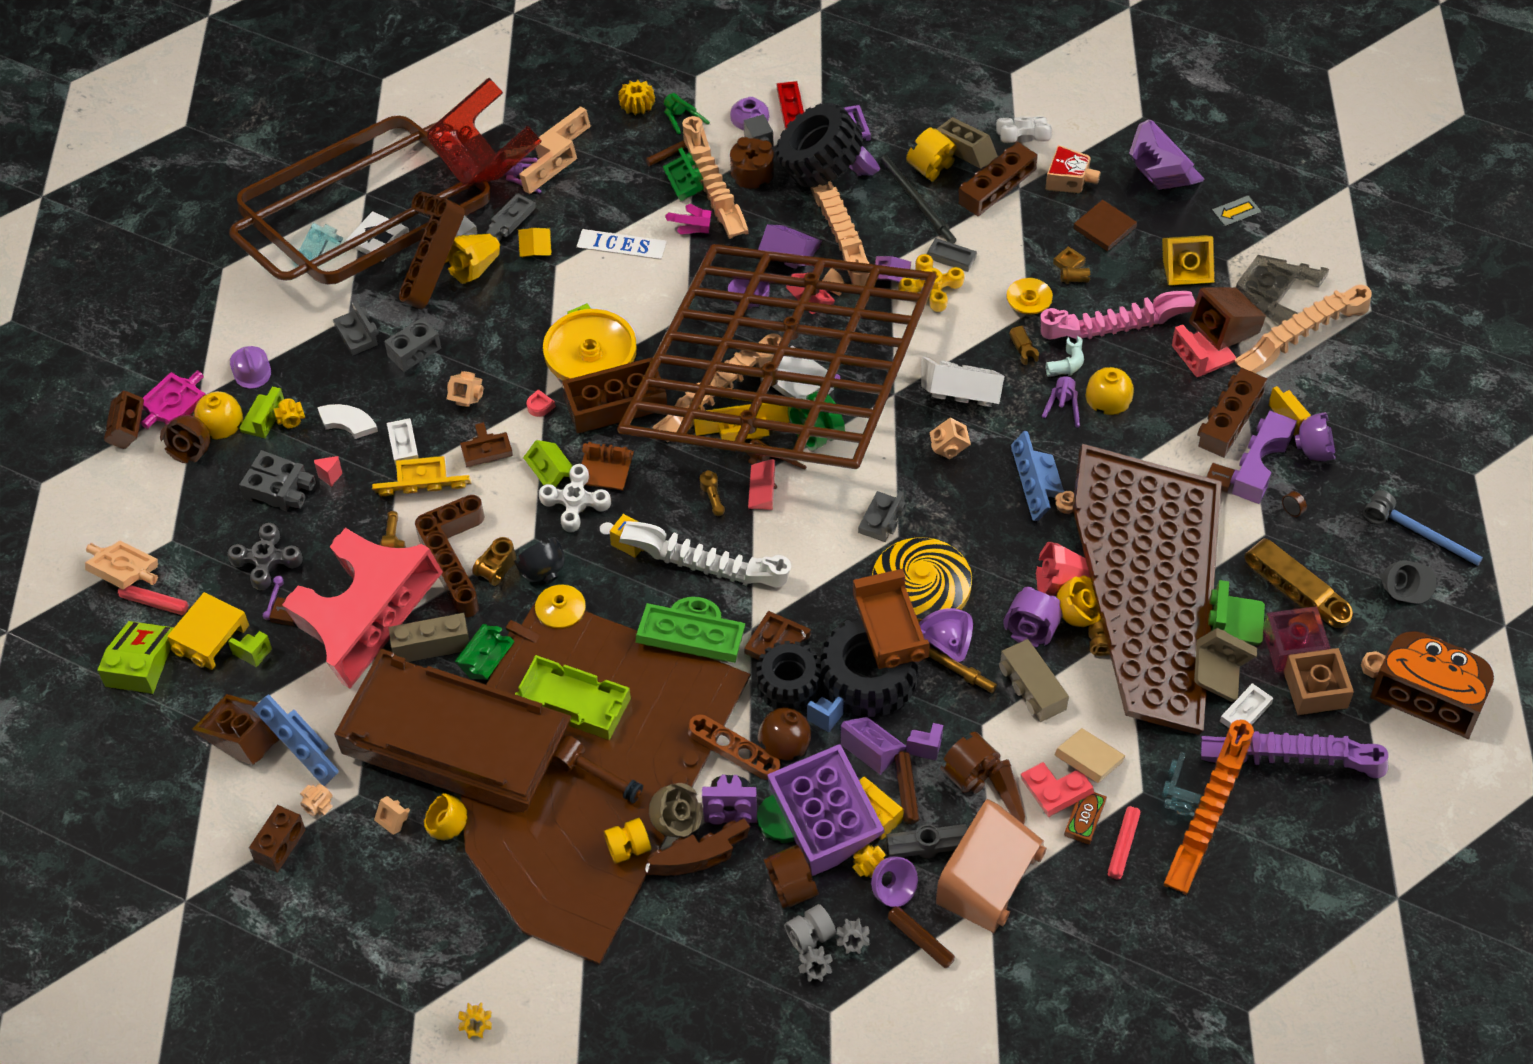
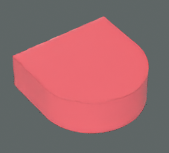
M540 390L533 393L526 402L528 412L536 417L544 416L556 407L555 401Z

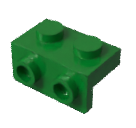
M683 148L678 149L682 157L663 166L680 202L704 189L700 183L703 177L698 167L693 169L692 166L695 165V162L690 153L685 154Z

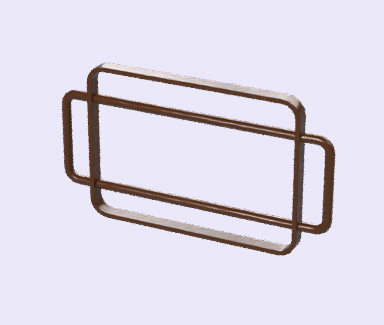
M391 116L241 190L237 195L238 211L244 218L231 226L229 235L235 243L279 280L289 281L308 273L319 283L326 285L337 284L421 240L428 222L338 270L323 271L318 268L320 265L420 213L410 208L312 260H308L263 219L418 140L466 178L460 183L438 193L436 196L448 199L473 185L483 192L460 205L465 209L466 216L489 202L490 186L485 179L496 173L498 168L497 162L449 123L436 122L422 129L405 116ZM400 128L411 133V135L257 212L252 211L244 204L389 130ZM440 130L446 131L489 167L479 173L475 172L430 134ZM253 225L291 258L298 267L286 272L279 270L238 232Z

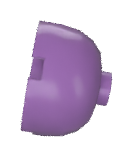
M1326 412L1306 418L1300 425L1299 435H1295L1297 449H1302L1305 456L1311 460L1328 461L1335 459L1334 441L1331 427L1329 428L1326 421H1329Z

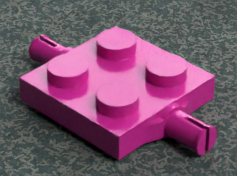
M197 370L189 379L178 377L172 372L143 397V410L148 412L149 415L141 421V425L149 429L156 421L167 424L174 417L190 415L195 410L197 402L206 395L195 386L204 378L203 374Z

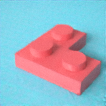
M1042 762L1021 773L1022 781L1048 817L1094 793V788L1089 780L1078 770L1056 780L1045 763Z

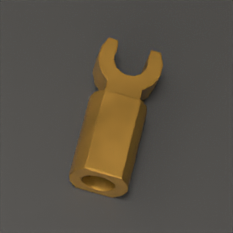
M1024 327L1012 328L1009 335L1018 353L1021 354V362L1026 365L1028 361L1027 356H1032L1037 362L1039 352L1033 347Z

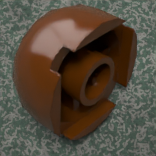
M180 415L171 419L162 428L160 440L161 442L164 440L166 445L164 450L174 460L181 463H188V460L197 462L209 448L210 433L205 423L199 418L192 415Z
M778 708L767 714L758 730L759 743L762 741L763 745L766 746L765 751L769 755L783 760H793L794 756H803L811 739V728L807 719L800 712L789 708Z

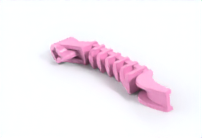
M1190 291L1166 292L1157 296L1153 304L1149 298H1144L1143 309H1140L1136 303H1132L1131 311H1127L1123 306L1119 307V313L1116 314L1112 309H1108L1105 316L1096 311L1095 318H1090L1087 313H1083V320H1078L1075 314L1069 315L1066 310L1059 311L1049 308L1041 313V335L1047 339L1069 336L1077 341V336L1091 339L1092 336L1100 335L1102 337L1107 333L1117 334L1118 331L1123 330L1128 332L1129 329L1137 328L1139 330L1145 326L1153 327L1154 324H1163L1175 315L1192 312L1195 300Z

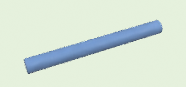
M1396 510L1391 512L1390 519L1477 566L1482 561L1483 557Z

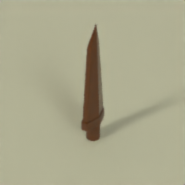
M1009 759L1002 761L1003 766L995 774H990L988 777L1009 813L1024 824L1026 816Z

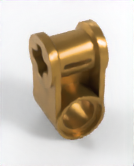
M507 537L495 539L483 555L474 563L473 575L484 577L493 586L498 585L508 570L515 564L516 553L512 540Z

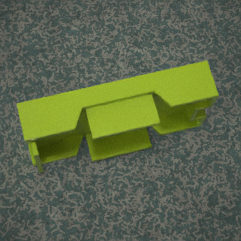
M535 655L518 687L519 692H515V695L542 703L543 707L572 716L569 726L610 740L631 699L630 689L626 686L608 680L600 683L596 675L565 664L562 667L557 662Z

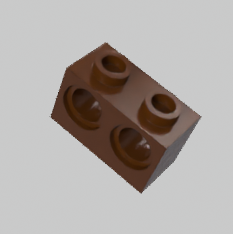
M280 805L275 807L249 846L250 853L256 864L278 873L306 830L300 814Z

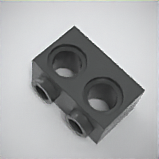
M423 318L409 324L408 327L384 341L388 357L403 372L441 349L439 334Z

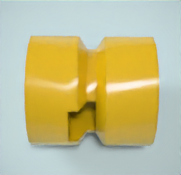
M640 818L626 822L624 828L615 826L603 831L615 864L629 859L632 853L638 856L651 851L650 841Z

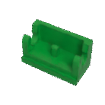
M482 624L456 659V664L469 679H488L515 642L511 637L499 634L502 628Z

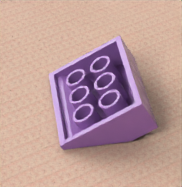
M841 744L767 774L770 790L786 819L796 844L799 845L812 876L839 865L885 833Z

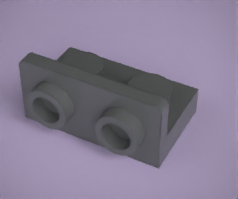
M357 301L352 302L354 311L333 319L334 326L352 356L377 346L376 336L379 335L374 322L370 323L368 321L369 315L365 307L360 308Z
M877 491L858 527V533L886 542L889 534L893 535L896 530L898 516H903L906 510L907 502H904V492L899 491L897 497H893Z

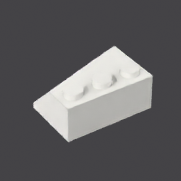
M922 357L921 387L932 393V397L946 399V395L954 396L955 401L968 403L969 399L978 400V405L991 407L992 403L999 404L1004 375L994 370L968 365L961 367L958 364L947 361H940V364H937L930 360V358Z

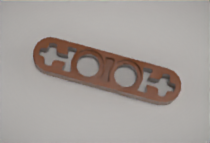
M696 715L690 719L688 734L693 740L761 779L768 780L767 774L779 770V759L769 755L760 746L705 715ZM704 725V730L701 729L700 732L695 730L696 726ZM711 730H714L711 739H709L708 735L711 733ZM723 735L729 739L730 743L727 746H720L716 743L715 738ZM746 748L751 751L752 757L743 759L738 755V751ZM756 756H759V761L754 765ZM771 763L772 767L768 771L763 769L764 765Z

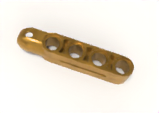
M1264 538L1246 552L1245 560L1247 564L1303 609L1310 608L1316 616H1319L1332 627L1344 628L1349 625L1353 614L1350 604L1335 593L1329 585L1272 541Z

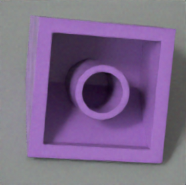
M767 224L758 250L812 257L820 247L822 240L783 225ZM786 262L784 263L786 266H789V267H792V268H796V269H797V266H806V265H802V264H794V263H786Z

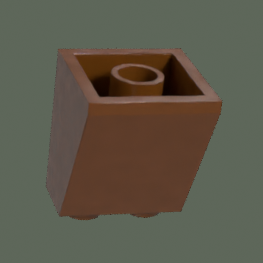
M1203 287L1199 290L1189 323L1220 351L1227 346L1230 347L1260 333L1266 316L1236 287Z

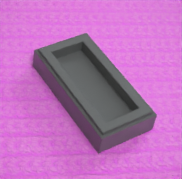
M935 238L927 255L931 256L933 261L951 267H958L963 271L969 272L977 257V251Z

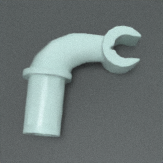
M1077 336L1075 344L1070 342L1069 337L1067 338L1066 352L1072 355L1071 358L1066 357L1065 360L1046 362L1048 377L1062 374L1071 376L1072 373L1082 366L1084 355L1081 337Z

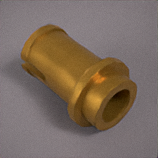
M1066 266L1061 269V282L1069 284V282L1089 283L1090 277H1088L1090 276V268H1070Z

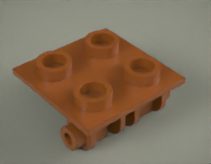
M592 442L584 443L582 451L585 454L582 465L586 466L589 472V480L585 485L623 490L634 451L628 450L627 447L613 448V445H609L608 448L606 444H602L601 447L600 444Z

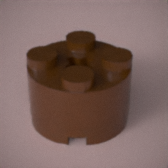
M741 137L731 148L730 172L731 177L736 180V184L743 188L755 189L759 188L760 184L765 182L768 184L773 179L774 152L769 141Z
M971 732L969 734L973 737L968 740L963 737L951 747L943 759L947 763L945 767L941 765L940 770L964 793L972 791L976 794L983 789L986 784L984 781L988 776L997 773L1001 769L1003 762L1000 760V753L977 732Z
M799 845L763 859L783 909L819 895Z

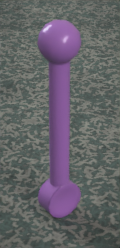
M276 576L273 579L275 586L267 611L263 613L265 620H270L269 616L279 587L284 584L281 576Z

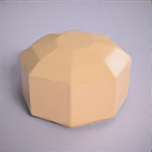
M1377 651L1366 653L1361 662L1363 673L1372 678L1377 677L1386 656Z

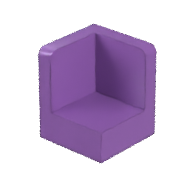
M876 256L875 265L910 269L911 261L893 256ZM879 274L877 280L900 282L903 277Z
M933 723L931 733L912 730L910 737L907 739L906 752L910 755L937 760L942 742L943 725Z

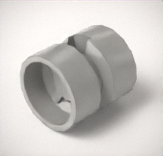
M820 904L805 911L804 917L798 915L785 923L789 939L801 954L808 951V946L811 948L816 947V941L823 943L836 935L835 926L830 916Z

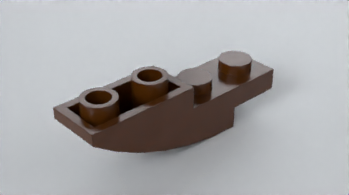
M745 818L738 822L733 820L727 823L722 828V831L716 834L709 833L699 841L700 843H698L694 835L686 839L685 837H680L671 844V847L664 851L659 849L650 854L646 862L645 871L648 875H680L718 865L731 858L732 845L747 838L750 826Z

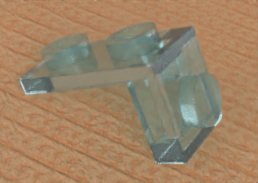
M313 223L299 252L308 260H312L323 253L328 240L340 245L343 237L336 234L337 229L327 224L321 227Z
M1180 752L1178 760L1173 759L1170 766L1169 774L1173 775L1171 782L1166 780L1162 796L1166 797L1164 807L1175 810L1181 815L1194 816L1196 809H1198L1201 795L1176 787L1186 753Z

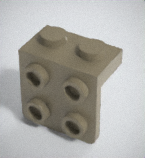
M1214 629L1197 640L1195 683L1231 702L1237 700L1240 666L1257 657V648L1226 633L1224 630Z

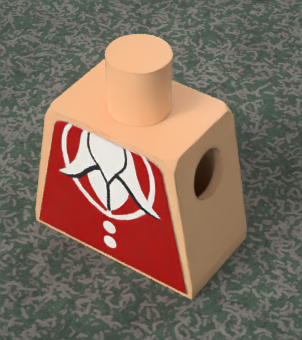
M1058 145L1047 173L1046 190L1080 193L1085 182L1098 184L1101 171L1089 169L1090 157L1088 155Z

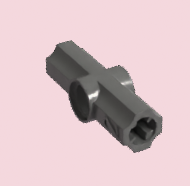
M926 824L919 827L916 831L886 834L888 856L908 857L919 855L923 858H932L939 852L954 851L968 829L966 824L939 828ZM923 840H931L933 842L924 843Z

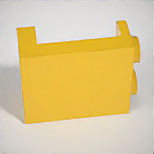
M203 592L167 637L172 652L177 656H185L191 659L197 666H205L213 670L216 666L213 660L215 655L236 630L244 633L249 624L244 611Z

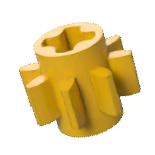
M293 399L280 401L278 408L274 409L278 425L283 423L286 428L298 426L301 422L300 419L305 418L301 402L296 403Z
M867 844L854 853L853 858L855 860L853 862L855 865L853 868L860 877L865 875L872 878L876 866L884 860L886 854L878 845L873 847Z
M482 1002L479 1005L473 1006L467 1003L466 1012L459 1011L458 1019L462 1021L459 1023V1031L465 1030L468 1033V1039L472 1036L483 1038L484 1030L492 1029V1023L488 1021L492 1017L491 1010L485 1011ZM475 1018L476 1021H480V1022L476 1023L474 1020H470V1019Z

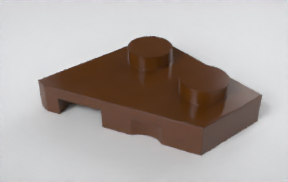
M768 611L745 646L744 654L759 660L760 655L765 654V649L768 647L774 648L775 643L779 642L782 645L784 641H790V644H795V641H805L810 638L811 629Z

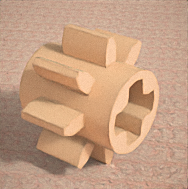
M318 784L316 787L308 785L300 793L303 797L300 802L301 807L313 817L317 813L318 815L323 814L325 816L333 807L330 804L333 795L322 784Z

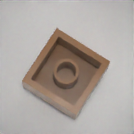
M1339 648L1288 655L1284 675L1298 715L1349 707L1354 691Z

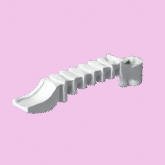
M626 521L619 540L620 543L641 548L655 559L665 560V563L672 562L678 564L679 567H689L693 571L697 569L704 571V574L707 575L711 573L717 575L718 578L725 577L732 582H742L746 586L750 583L760 582L772 587H781L786 583L791 569L789 559L781 555H775L772 558L752 557L749 563L742 562V555H738L736 559H731L727 551L720 556L716 554L715 548H711L710 552L703 551L702 544H699L696 549L689 547V539H686L682 545L678 544L677 533H673L669 541H667L666 533L663 529L647 523Z

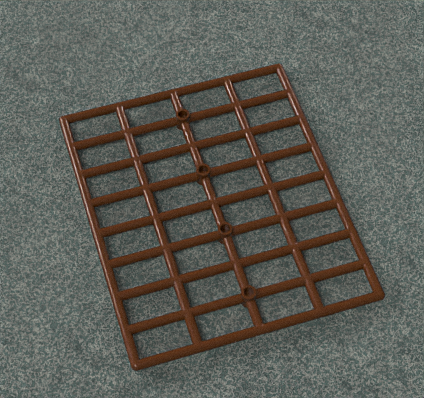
M712 244L640 382L617 431L625 435L858 469L863 461L937 275L929 271ZM716 254L760 259L755 272L710 266ZM769 261L815 266L812 272L805 274L804 278L764 273ZM824 267L870 273L864 286L819 280ZM879 274L925 280L920 293L874 287ZM705 275L750 280L744 293L699 288ZM759 282L804 288L799 301L754 295ZM819 290L860 295L855 308L809 302L811 295L818 294ZM695 296L739 302L734 315L689 310ZM870 296L916 302L911 316L865 310ZM749 304L794 309L793 315L785 318L784 322L743 317ZM804 311L850 317L845 331L799 325ZM684 318L729 324L723 338L677 332ZM860 318L907 325L902 338L855 332ZM738 326L784 332L778 346L732 339ZM799 334L840 339L835 354L788 347L790 341L797 339ZM672 341L718 347L711 361L666 355ZM850 341L898 347L893 361L845 355ZM728 348L774 355L771 362L765 363L762 368L721 362ZM784 356L830 362L825 377L778 370ZM661 363L706 370L700 384L654 378ZM840 364L888 371L883 385L835 378ZM717 371L763 378L757 392L710 386ZM778 380L820 386L814 401L767 394L770 386L776 385ZM649 387L695 393L689 408L642 401ZM830 388L879 394L873 409L825 402ZM705 395L752 402L749 410H744L740 416L698 410ZM762 403L810 410L804 425L756 418ZM637 410L684 417L677 432L630 425ZM820 412L869 419L863 434L814 427ZM694 419L741 426L735 441L687 434ZM757 428L800 434L793 450L744 443L748 434L754 433ZM809 436L859 443L853 459L803 452Z

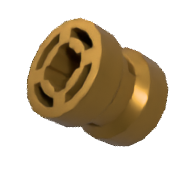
M1099 621L1091 624L1088 628L1089 637L1092 639L1090 641V652L1096 656L1110 655L1102 622Z

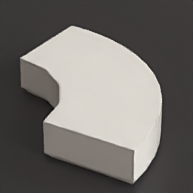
M340 404L317 407L325 429H343L350 432L355 439L378 432L372 418L358 408Z

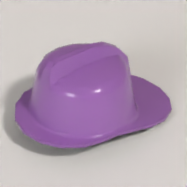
M247 346L238 349L232 354L230 366L237 384L244 388L253 389L263 386L269 380L271 367L263 349Z

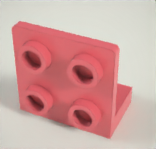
M1184 325L1175 327L1172 347L1196 378L1235 362L1236 356L1228 346L1218 351L1200 332L1193 334Z

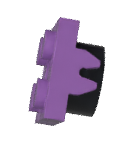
M722 774L713 779L711 787H702L704 822L722 824L733 820L738 822L745 818L748 824L757 823L756 787H750L749 781L738 775Z

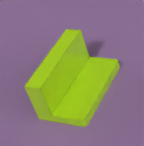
M272 386L267 396L262 394L257 396L239 428L240 432L266 438L276 420L274 409L278 408L279 402L284 400L281 388Z
M535 440L523 457L543 485L550 484L556 487L564 476L570 477L569 472L572 464L555 443Z

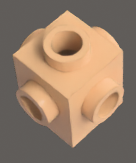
M461 371V374L451 376L447 387V399L456 401L457 405L465 407L478 402L483 395L482 379L476 378L474 373Z
M951 417L929 432L934 452L948 459L953 458L971 445L967 426Z

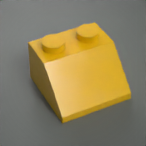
M1213 236L1162 238L1163 263L1168 285L1214 282Z

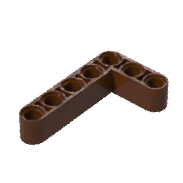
M422 191L414 196L411 207L413 210L429 217L430 220L399 293L400 301L419 310L425 308L430 300L465 215V209L462 206L446 198Z
M476 495L464 496L421 514L415 520L420 544L425 545L432 552L443 571L439 576L442 585L458 614L464 613L465 617H471L478 612L477 595L447 538L474 528L484 521L482 501Z

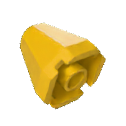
M491 234L455 237L445 263L449 261L451 265L448 268L450 274L462 284L478 278L499 255L500 243Z

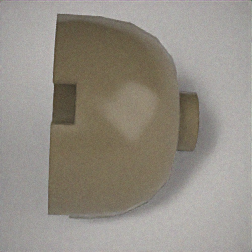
M675 783L660 788L653 795L649 804V818L654 828L664 836L675 838L685 837L691 832L696 831L700 826L703 815L702 803H698L695 795H698L697 792L688 784Z

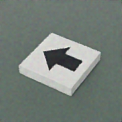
M372 211L346 241L389 219ZM399 224L354 249L368 254L408 233L409 228Z

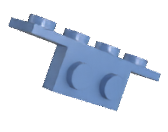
M1023 431L1011 444V448L1032 520L1039 521L1051 508L1047 496L1055 498L1058 493H1063L1064 490L1053 455L1034 451L1028 432Z
M270 695L265 696L255 706L253 710L323 786L339 773L334 764L323 754L329 747L295 710L287 714Z

